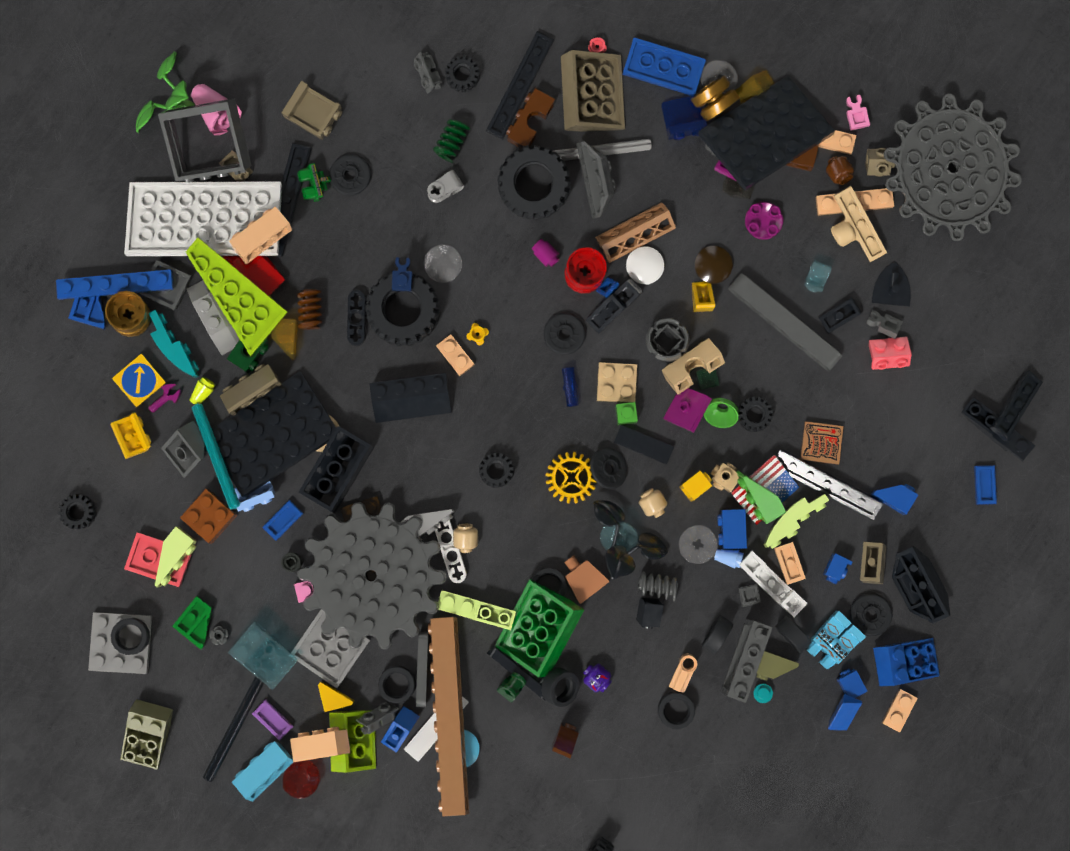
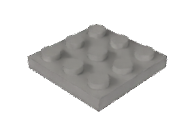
M321 609L289 656L335 688H338L370 642V639L365 637L361 646L353 649L348 645L349 636L347 630L338 628L330 635L324 634L321 630V625L325 621L326 614Z
M93 612L88 671L148 674L150 640L147 647L140 653L125 655L114 649L111 643V632L116 623L122 619L136 618L142 620L147 625L151 639L152 616ZM134 625L123 627L119 634L121 644L128 648L136 647L142 639L140 629Z

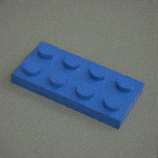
M634 37L622 75L695 96L706 59Z

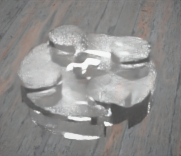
M695 525L687 528L681 534L678 546L680 554L688 562L702 564L709 561L715 555L718 544L715 535L709 528ZM697 539H700V543L703 544V548L695 550V546H693L692 544L693 542H696Z

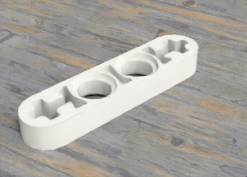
M451 520L444 524L445 527L449 525V529H443L440 532L437 529L435 533L441 547L449 578L454 583H461L466 579L467 571L460 549L455 548L453 545V527ZM438 522L436 524V527L442 528L441 524ZM445 532L450 533L452 536V540L449 543H444L441 540V536ZM452 550L458 555L457 560L454 562L447 559V553ZM460 562L461 566H457L458 571L463 572L460 580L457 577H453L455 569L454 567L450 569L449 565Z

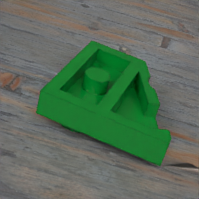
M196 596L172 627L202 650L205 645L213 608L199 596Z

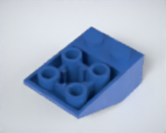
M933 638L873 648L880 686H895L940 676Z

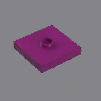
M687 388L680 394H676L663 419L694 433L712 398Z

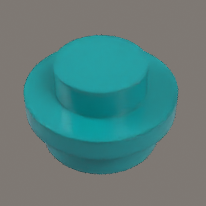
M759 684L754 688L753 695L756 701L767 703L772 699L773 691L769 685Z

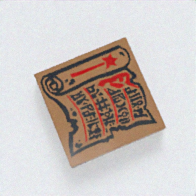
M804 422L800 459L838 465L843 426Z

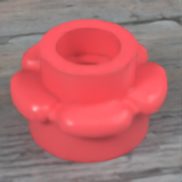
M598 37L591 39L590 45H588L589 52L604 53L607 49L604 39Z

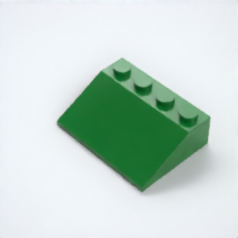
M529 580L513 610L516 611L511 630L503 629L495 647L537 677H545L556 665L584 609L570 599L533 580Z

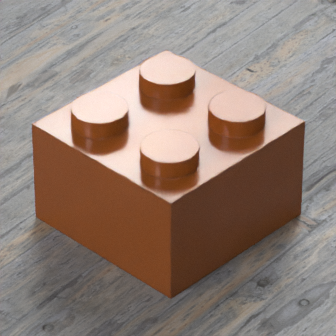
M205 489L180 519L207 543L213 544L238 514L229 509L212 491Z

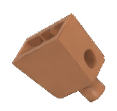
M572 556L564 562L571 571L565 577L579 604L609 583V580L587 560L580 565L576 558Z

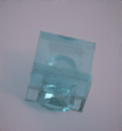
M814 260L805 279L804 285L807 286V289L812 292H822L832 267Z

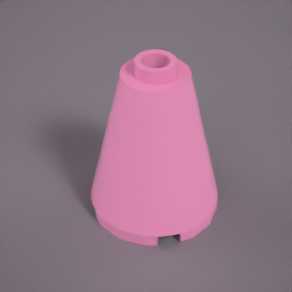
M205 84L196 85L192 89L191 97L195 105L227 100L226 97ZM237 105L239 117H241L242 112ZM226 110L201 114L209 131L214 135H222L228 132L227 128L230 125Z

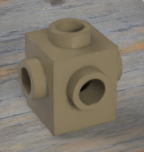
M885 148L867 149L865 161L867 175L879 177L890 175L891 168H894L895 164L884 158Z

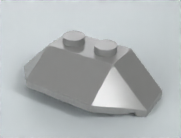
M204 280L187 288L196 312L221 355L223 356L232 351L239 341V337L207 288Z

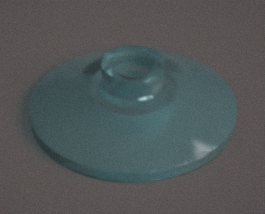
M621 522L619 523L620 529L618 534L623 536L618 535L616 546L622 545L628 552L638 544V534L630 524ZM615 525L613 527L604 526L601 530L600 542L606 550L613 543L616 530Z

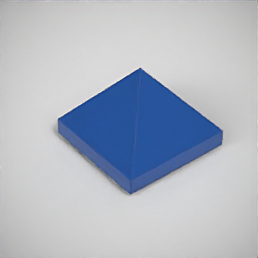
M607 277L596 291L608 298L618 289L619 283Z

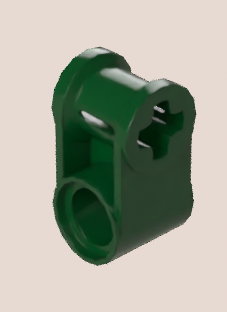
M513 672L496 691L512 703L526 685V680L520 674Z

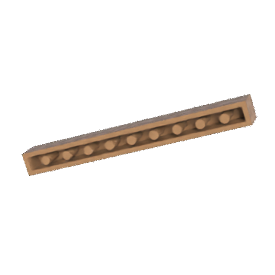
M456 617L430 619L431 623L428 624V632L432 637L429 651L430 654H433V662L430 664L431 673L434 674V682H432V693H435L433 712L436 713L437 720L434 721V731L438 736V741H435V750L439 753V760L436 762L437 772H440V780H438L437 784L438 792H441L439 811L442 812V816L469 814L458 622Z

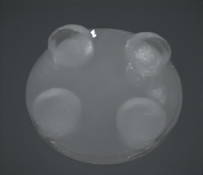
M437 245L431 248L425 256V271L431 279L437 282L453 281L461 271V256L456 249L449 245Z

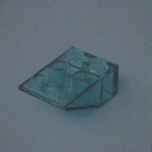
M253 621L228 651V654L272 690L298 661L294 655L256 621Z

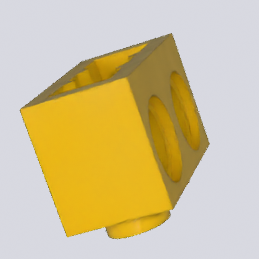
M699 471L679 486V488L692 502L712 487L710 483L712 479L706 472L702 473Z

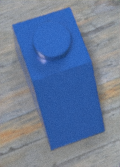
M908 484L873 491L870 494L902 515H907L918 497V494L914 492L915 489Z
M403 706L381 740V743L397 753L420 716Z

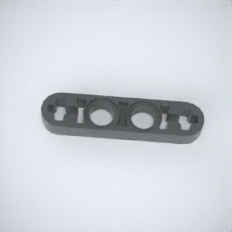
M419 631L416 707H426L428 631Z

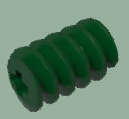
M448 120V126H445L443 129L445 133L440 134L442 140H437L438 146H435L433 151L440 158L453 163L450 156H457L453 150H460L457 143L463 144L464 141L460 137H467L464 129L470 130V127L457 120Z

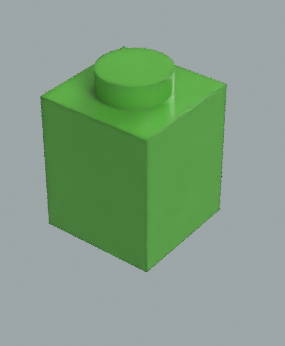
M635 402L616 404L617 425L637 423Z

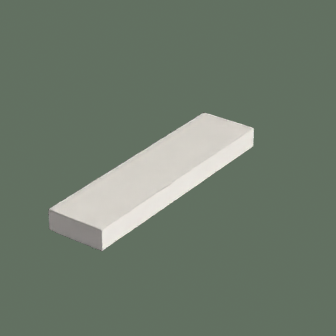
M462 696L463 709H464V707L469 703V701H467V700ZM436 713L430 717L404 748L418 762L438 739L437 733L434 731V721H437Z

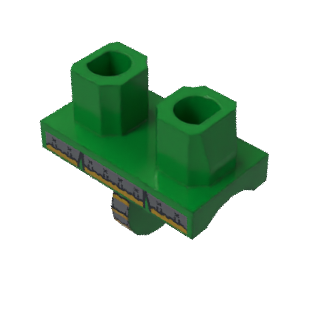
M315 163L309 164L307 168L298 171L297 175L300 182L309 181L310 187L302 189L303 198L314 199V202L320 201V198L323 197L322 191L328 190L326 184L331 179L330 177H324L323 171L318 172L317 175Z

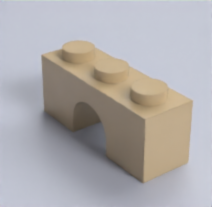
M708 338L700 342L691 351L684 353L673 363H669L662 369L666 381L678 395L693 385L689 375L692 369L703 367L710 374L723 365L725 361L722 353Z

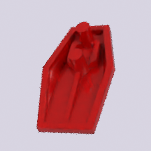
M223 256L226 261L268 296L285 281L284 277L267 256H257L248 264H245L240 256Z

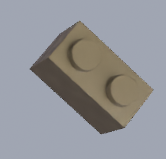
M863 543L860 581L863 583L883 585L887 546L883 543Z

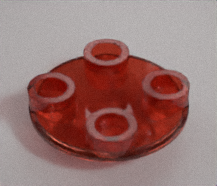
M308 760L293 762L283 775L284 791L297 799L311 796L318 788L320 782L318 768Z

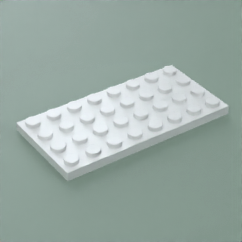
M130 182L124 254L126 256H187L186 251L198 237L220 256H239L229 241L234 234L246 229L250 222L262 217L266 210L276 206L281 212L282 184L281 182ZM279 240L258 256H278Z

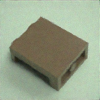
M301 81L283 109L282 115L284 118L323 140L325 136L328 137L331 133L333 122L335 120L338 121L341 117L342 107L338 102L334 103Z

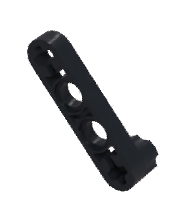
M495 646L490 648L487 652L490 657L511 674L513 672L520 674L526 680V686L545 700L541 691L545 677H542L538 682Z

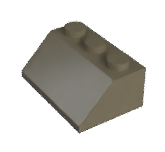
M262 364L255 369L254 374L250 376L247 374L238 380L240 383L234 387L232 385L226 387L220 397L227 411L234 416L238 411L249 406L276 386L282 385V382L269 364L266 366Z

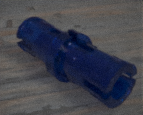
M574 367L563 368V390H565L567 407L578 406V384L575 381Z

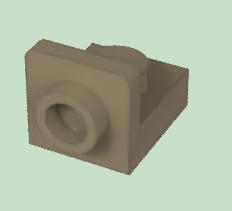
M232 150L219 164L238 163L237 154ZM249 167L245 169L246 172L235 175L234 172H230L229 174L236 182H243L253 171Z

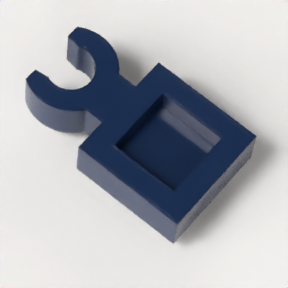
M397 257L395 264L398 271H392V291L412 292V271H407L410 266V259H406L405 265H400L399 257Z

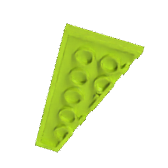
M197 237L186 251V254L214 296L225 317L234 328L240 341L244 344L247 352L252 356L288 311Z

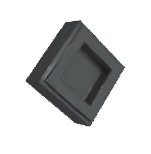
M757 584L738 588L742 607L762 603Z

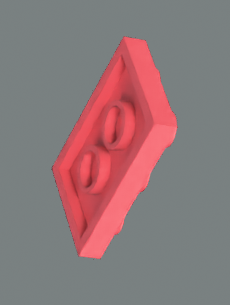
M137 532L124 569L156 580L164 541ZM186 555L182 560L184 563L178 571L174 570L170 575L172 578L168 584L176 587L181 586L191 555Z

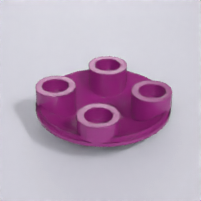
M759 202L752 205L745 216V226L748 232L757 239L766 240L773 238L780 232L783 225V216L780 208L769 202Z

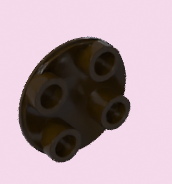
M709 246L702 249L695 259L696 274L707 283L716 284L723 282L729 277L733 268L730 254L719 246Z

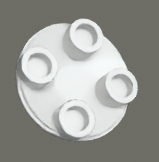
M639 247L628 256L626 270L635 282L649 285L661 277L664 271V260L661 254L654 248Z

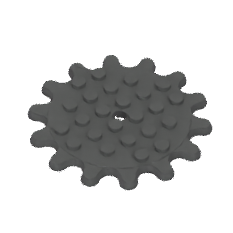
M946 94L942 98V106L938 111L932 110L925 101L918 102L915 106L917 114L916 123L909 124L904 120H899L895 123L894 130L901 138V145L898 148L889 147L884 151V158L894 163L897 168L896 175L887 179L885 183L886 189L891 192L901 191L904 194L905 202L899 209L900 215L904 218H909L913 214L919 213L924 220L922 231L928 236L935 234L937 228L941 225L948 228L950 237L954 241L963 239L964 229L968 224L974 225L980 233H988L991 229L988 220L989 213L994 210L1001 214L1009 213L1011 204L1005 199L1004 191L1007 187H1018L1022 182L1021 176L1010 171L1008 167L1009 161L1019 155L1020 149L1016 144H1004L1000 138L1002 131L1006 128V121L1000 117L992 122L985 121L982 117L984 106L980 100H973L966 110H961L956 104L955 96ZM950 163H953L956 167L954 173L947 169Z
M355 502L351 507L352 516L348 521L343 522L333 514L325 517L324 524L328 529V535L325 539L319 540L311 537L305 541V548L314 555V562L311 566L299 568L297 572L300 580L308 581L313 585V593L304 599L303 606L309 611L322 609L325 612L326 618L321 625V630L324 634L330 635L338 628L347 630L349 636L348 645L351 648H359L366 636H374L381 649H389L392 645V634L394 631L403 630L408 636L415 637L420 631L416 623L417 614L422 611L434 614L438 611L439 604L430 596L429 590L433 585L443 584L447 577L444 571L433 569L430 565V560L432 556L439 553L441 547L439 542L435 540L429 542L419 540L418 531L422 527V520L419 517L413 516L407 522L400 523L395 518L396 508L392 503L387 502L383 504L379 514L372 516L368 514L362 502ZM369 570L376 572L377 577L374 581H369L366 577V573Z

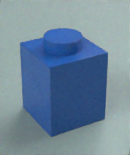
M846 669L839 673L840 677L836 678L844 694L856 698L867 692L857 670Z

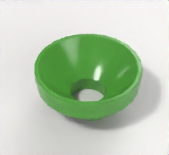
M715 398L711 400L704 413V417L709 424L715 427L728 428L738 421L739 410L732 401L725 398ZM718 404H725L728 408L721 409L718 407Z

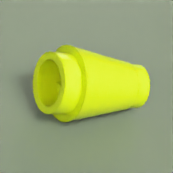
M202 377L201 380L198 379L189 399L190 402L201 404L214 391L215 384L206 377Z

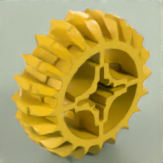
M568 452L565 453V459H563L561 454L558 455L560 462L553 459L552 462L555 464V467L548 466L552 473H546L547 477H551V480H547L546 484H553L548 490L552 491L555 489L556 492L553 494V497L560 494L559 501L561 502L564 497H567L568 504L571 498H574V503H578L577 497L579 496L584 501V493L587 496L591 495L588 488L595 490V486L590 485L591 482L597 483L592 478L590 466L587 465L590 459L587 458L584 462L582 461L584 455L581 454L578 459L576 458V452H573L572 458H569ZM567 462L580 464L572 471L563 466ZM558 469L565 478L559 487L555 480ZM583 469L586 470L588 477L586 486L580 482L578 477ZM578 470L575 476L576 482L572 483L571 481V483L568 482L564 485L568 479L564 471L572 474ZM569 485H574L581 491L570 494L563 490Z

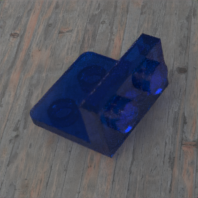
M694 96L662 103L661 108L668 140H680L689 135L699 136V130L707 126L706 119L703 120L700 114L701 108L695 107L691 101V98Z

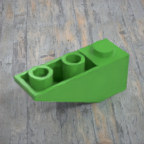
M736 472L739 477L737 482L742 489H745L747 493L745 497L750 505L753 504L755 508L753 513L758 520L768 524L786 513L780 498L775 493L742 472Z

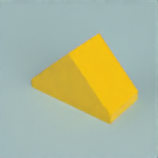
M693 282V312L713 311L715 301L711 283Z
M323 681L318 684L324 712L347 707L355 702L352 698Z

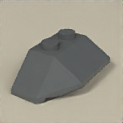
M584 141L577 143V149L592 218H597L602 215L614 196L616 187L614 180L611 179L610 172L612 167L610 161L607 160V156Z

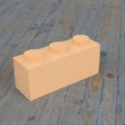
M275 206L272 209L266 210L258 220L250 222L242 232L234 234L229 242L245 264H248L292 231V228Z
M339 727L327 728V733H324V729L312 731L313 735H309V732L298 733V738L290 739L293 762L350 753L347 729L339 730Z

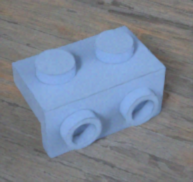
M271 481L244 498L238 489L234 488L240 506L237 508L238 512L241 510L244 512L254 508V505L259 503L262 505L267 504L275 496Z

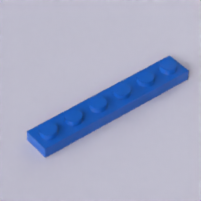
M172 270L56 280L57 299L59 300L114 295L121 291L141 293L174 290Z

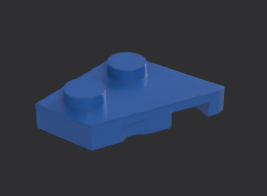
M101 296L75 298L68 319L105 330L106 324Z

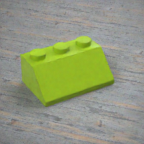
M372 710L329 713L330 728L339 727V730L347 729L350 753L331 756V772L347 773L376 769L375 731L371 734H364L361 730L363 725L356 721L366 712Z

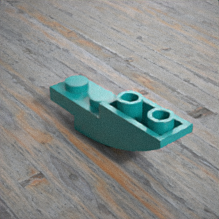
M157 310L150 312L149 315L157 329L150 333L161 352L185 373L194 378L199 377L197 373L199 367L195 360L191 361L189 357L191 351L186 343L183 344L181 341L174 343L176 338L171 330L168 331L165 325L168 322L163 313L160 314Z

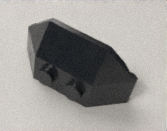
M914 546L897 553L892 579L909 611L931 623H936L951 616L948 593L930 559Z

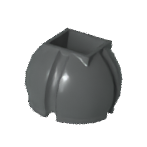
M661 318L655 321L654 326L649 327L646 334L648 351L650 354L654 353L655 358L661 361L670 362L679 359L681 353H685L689 346L690 338L687 328L681 326L680 321L674 318ZM665 329L679 341L669 353L655 341Z

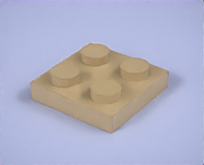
M599 362L597 401L635 402L637 364Z

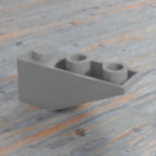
M450 509L410 515L400 523L407 522L413 516L419 517L422 520V527L418 531V538L422 541V535L433 533L438 529L436 524L441 521L445 524L453 518L452 513L455 511Z

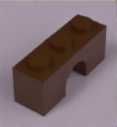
M536 88L533 93H528L524 109H519L515 117L517 119L514 125L511 124L506 132L508 142L520 149L523 146H531L537 136V132L527 125L528 120L533 116H539L546 120L555 104L554 98Z

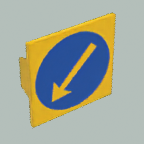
M142 354L112 378L136 407L166 383Z

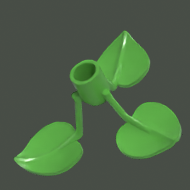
M175 51L163 61L157 73L158 79L163 78L173 89L172 94L168 98L166 105L153 104V101H149L143 106L136 120L137 133L149 121L156 107L171 110L195 105L188 100L189 97L184 80L174 86L168 79V73L172 70L177 55Z

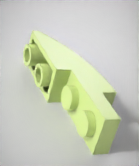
M826 494L819 496L810 503L807 502L805 497L801 498L789 507L786 513L778 518L769 531L763 544L765 548L770 546L773 549L782 543L780 541L782 538L787 536L789 539L798 533L797 529L800 528L797 520L799 519L802 522L810 517L809 513L816 510L818 512L825 508V503L829 501Z
M441 590L438 601V610L511 630L516 611L443 590Z

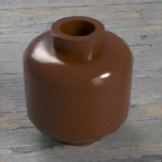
M834 156L828 161L826 173L834 184L844 185L852 180L854 168L846 157Z

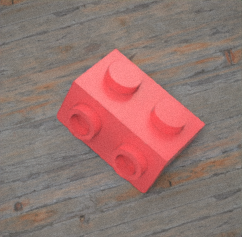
M907 337L869 340L872 358L871 368L873 370L895 367L903 368L910 365L912 354Z

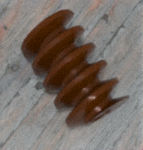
M306 289L301 290V293L297 294L298 298L303 299L297 302L302 307L298 309V313L303 314L298 317V320L303 322L298 324V328L303 330L321 329L317 325L322 323V321L318 320L317 317L321 316L322 313L316 312L317 309L322 308L321 305L316 304V302L322 300V298L316 297V294L321 293V290Z

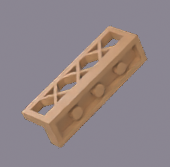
M661 202L595 238L602 248L607 261L611 263L672 231L676 227L669 210ZM667 219L669 225L660 228L661 221ZM652 229L650 235L642 236L644 230ZM635 238L633 244L625 245L627 239ZM614 246L619 247L616 253L609 255L608 249Z

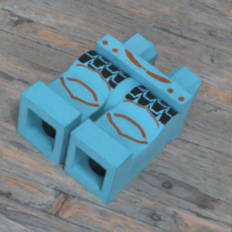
M835 611L810 639L812 643L806 649L813 657L820 650L825 654L820 660V664L825 669H829L834 664H839L859 642L866 638L857 627L850 625L851 622L840 611Z

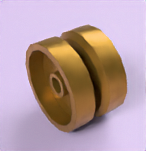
M725 75L703 87L699 93L691 98L695 107H701L708 103L700 112L705 121L715 117L740 98L735 90L722 93L730 86V82Z

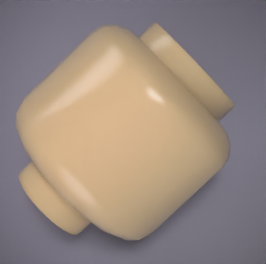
M651 488L640 495L639 505L646 516L654 515L657 518L665 513L664 508L667 506V501L660 490Z
M459 524L453 530L454 547L460 549L461 553H470L472 549L478 546V530L473 527V524Z

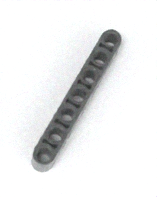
M740 273L728 287L732 294L827 371H831L842 358V355L745 275Z

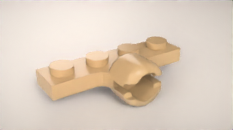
M849 186L833 195L845 217L842 222L831 228L836 242L844 247L853 241H858L869 262L886 254L887 251L853 188Z

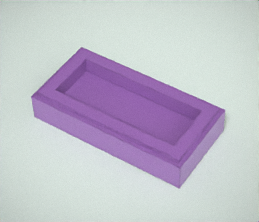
M267 700L252 713L279 741L294 727Z

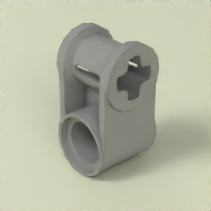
M451 170L428 186V198L433 203H439L461 191L464 185L456 172ZM433 190L439 191V195L433 194Z

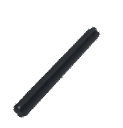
M256 675L203 775V779L212 782L265 682L263 677Z

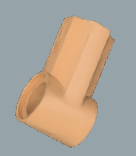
M687 653L680 657L679 664L669 684V687L682 693L685 692L692 674L697 668V660L692 654ZM686 658L692 659V667L685 668L683 661Z

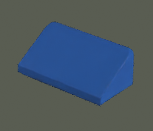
M844 694L829 720L828 729L847 730L862 701Z

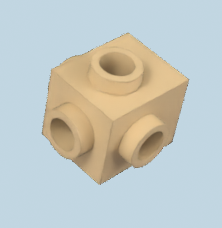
M728 462L727 464L722 463L720 466L716 465L710 473L713 475L711 479L714 483L712 485L720 491L725 489L729 493L732 492L738 483L737 479H739L736 473L737 468ZM722 474L727 475V480L722 478Z

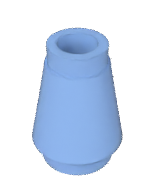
M717 549L714 560L734 569L736 567L741 568L739 564L743 560L744 553H741L740 550Z

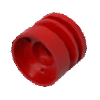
M590 247L574 251L569 256L564 271L568 286L573 291L581 294L595 291L604 279L607 270L606 261L599 251ZM583 269H586V276H583Z

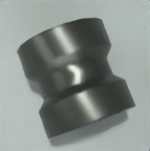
M288 553L283 556L281 565L287 572H296L302 567L303 560L296 553Z

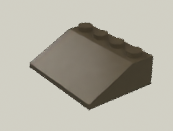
M571 50L562 55L561 70L565 130L580 132L624 130L621 55Z

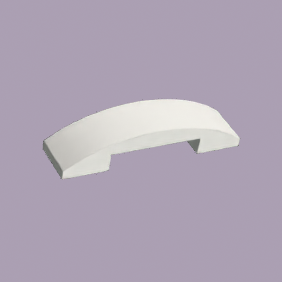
M753 551L739 564L767 594L794 618L806 606L807 602L781 580Z

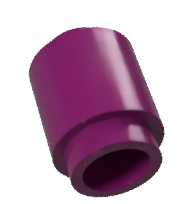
M540 239L532 247L533 254L546 267L549 265L552 267L559 261V252L548 241Z

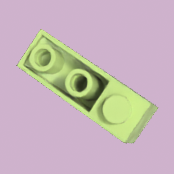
M175 527L163 542L155 581L156 587L166 586L172 578L170 576L174 570L178 571L183 565L184 561L182 560L184 557L191 555L196 549L195 544L197 541L180 527Z

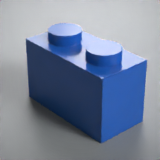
M745 509L721 510L720 514L717 515V524L721 526V534H718V545H722V549L747 548Z

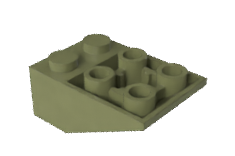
M136 699L128 712L120 760L158 770L171 725L173 709Z

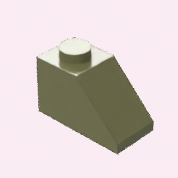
M764 651L756 677L766 681L768 677L774 679L797 668L799 663Z

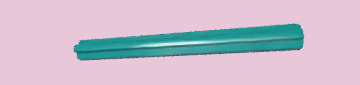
M195 404L192 406V411L229 509H236L240 506L205 410L202 404Z

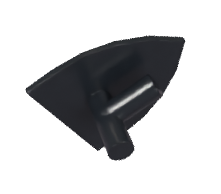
M894 261L878 276L874 284L872 303L910 307L911 293L908 278L902 268Z

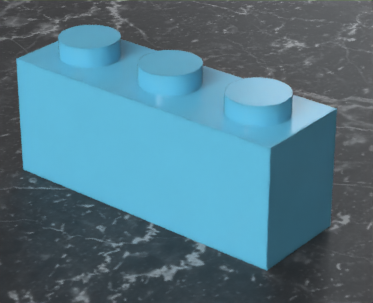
M271 742L265 746L264 751L259 756L254 757L250 761V765L245 770H241L236 774L232 783L246 800L253 802L293 763V758L280 743Z

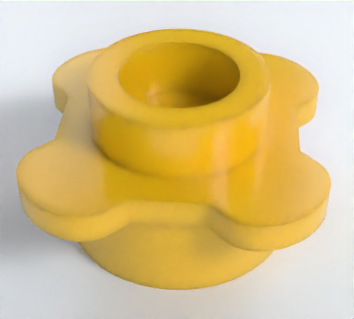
M474 323L466 337L469 341L473 340L477 345H482L489 331L487 328H482L479 324Z

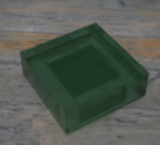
M706 369L696 371L700 390L719 386L716 370L710 374Z

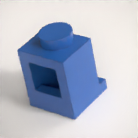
M832 553L823 575L827 576V581L837 584L840 579L845 578L848 572L846 566L852 565V561Z

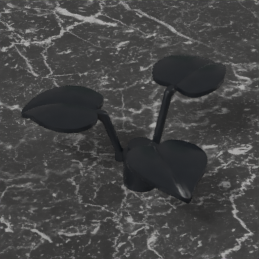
M607 500L593 502L594 513L598 521L608 527L616 526L613 543L605 555L607 568L612 580L629 575L635 570L636 565L630 554L636 549L641 548L642 555L649 559H660L666 556L668 553L666 545L658 536L652 533H642L638 537L639 544L628 552L624 546H616L620 529L619 523L625 520L622 509L615 503Z

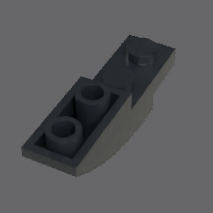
M974 397L961 412L986 436L1022 462L1036 446L1016 430L1012 431L1007 440L1001 439L990 429L998 415Z

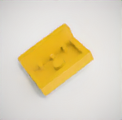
M136 412L110 424L125 459L146 452L150 448V437L148 434H145L142 428L143 421L140 416H137Z

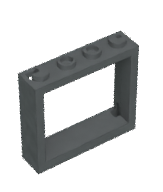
M235 98L166 110L158 114L175 181L183 180L189 183L194 181V178L207 180L212 178V175H217L218 178L228 176L230 172L238 175L246 172L245 169L252 166ZM226 110L239 162L187 171L174 119Z
M745 620L720 691L721 693L741 702H747L773 627L753 620ZM763 630H768L766 635L762 634ZM742 691L746 692L745 697L741 696Z

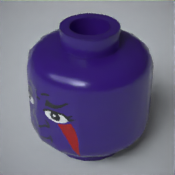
M590 664L583 672L586 675L583 682L595 693L603 692L612 682L610 680L611 673L601 664H596L595 666Z

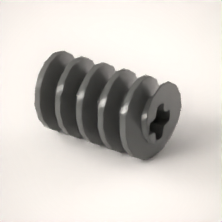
M642 571L638 581L637 594L639 590H642V596H645L647 591H649L650 597L657 593L658 599L664 594L665 600H668L670 595H672L675 602L678 589L676 577H673L669 582L667 575L662 580L661 574H657L654 579L653 573L646 577L645 571Z

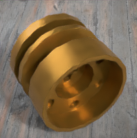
M121 291L112 295L107 301L105 307L106 318L109 324L121 335L127 337L139 336L150 325L151 317L149 313L151 311L143 299L136 293ZM129 313L133 314L131 315L132 319H128Z

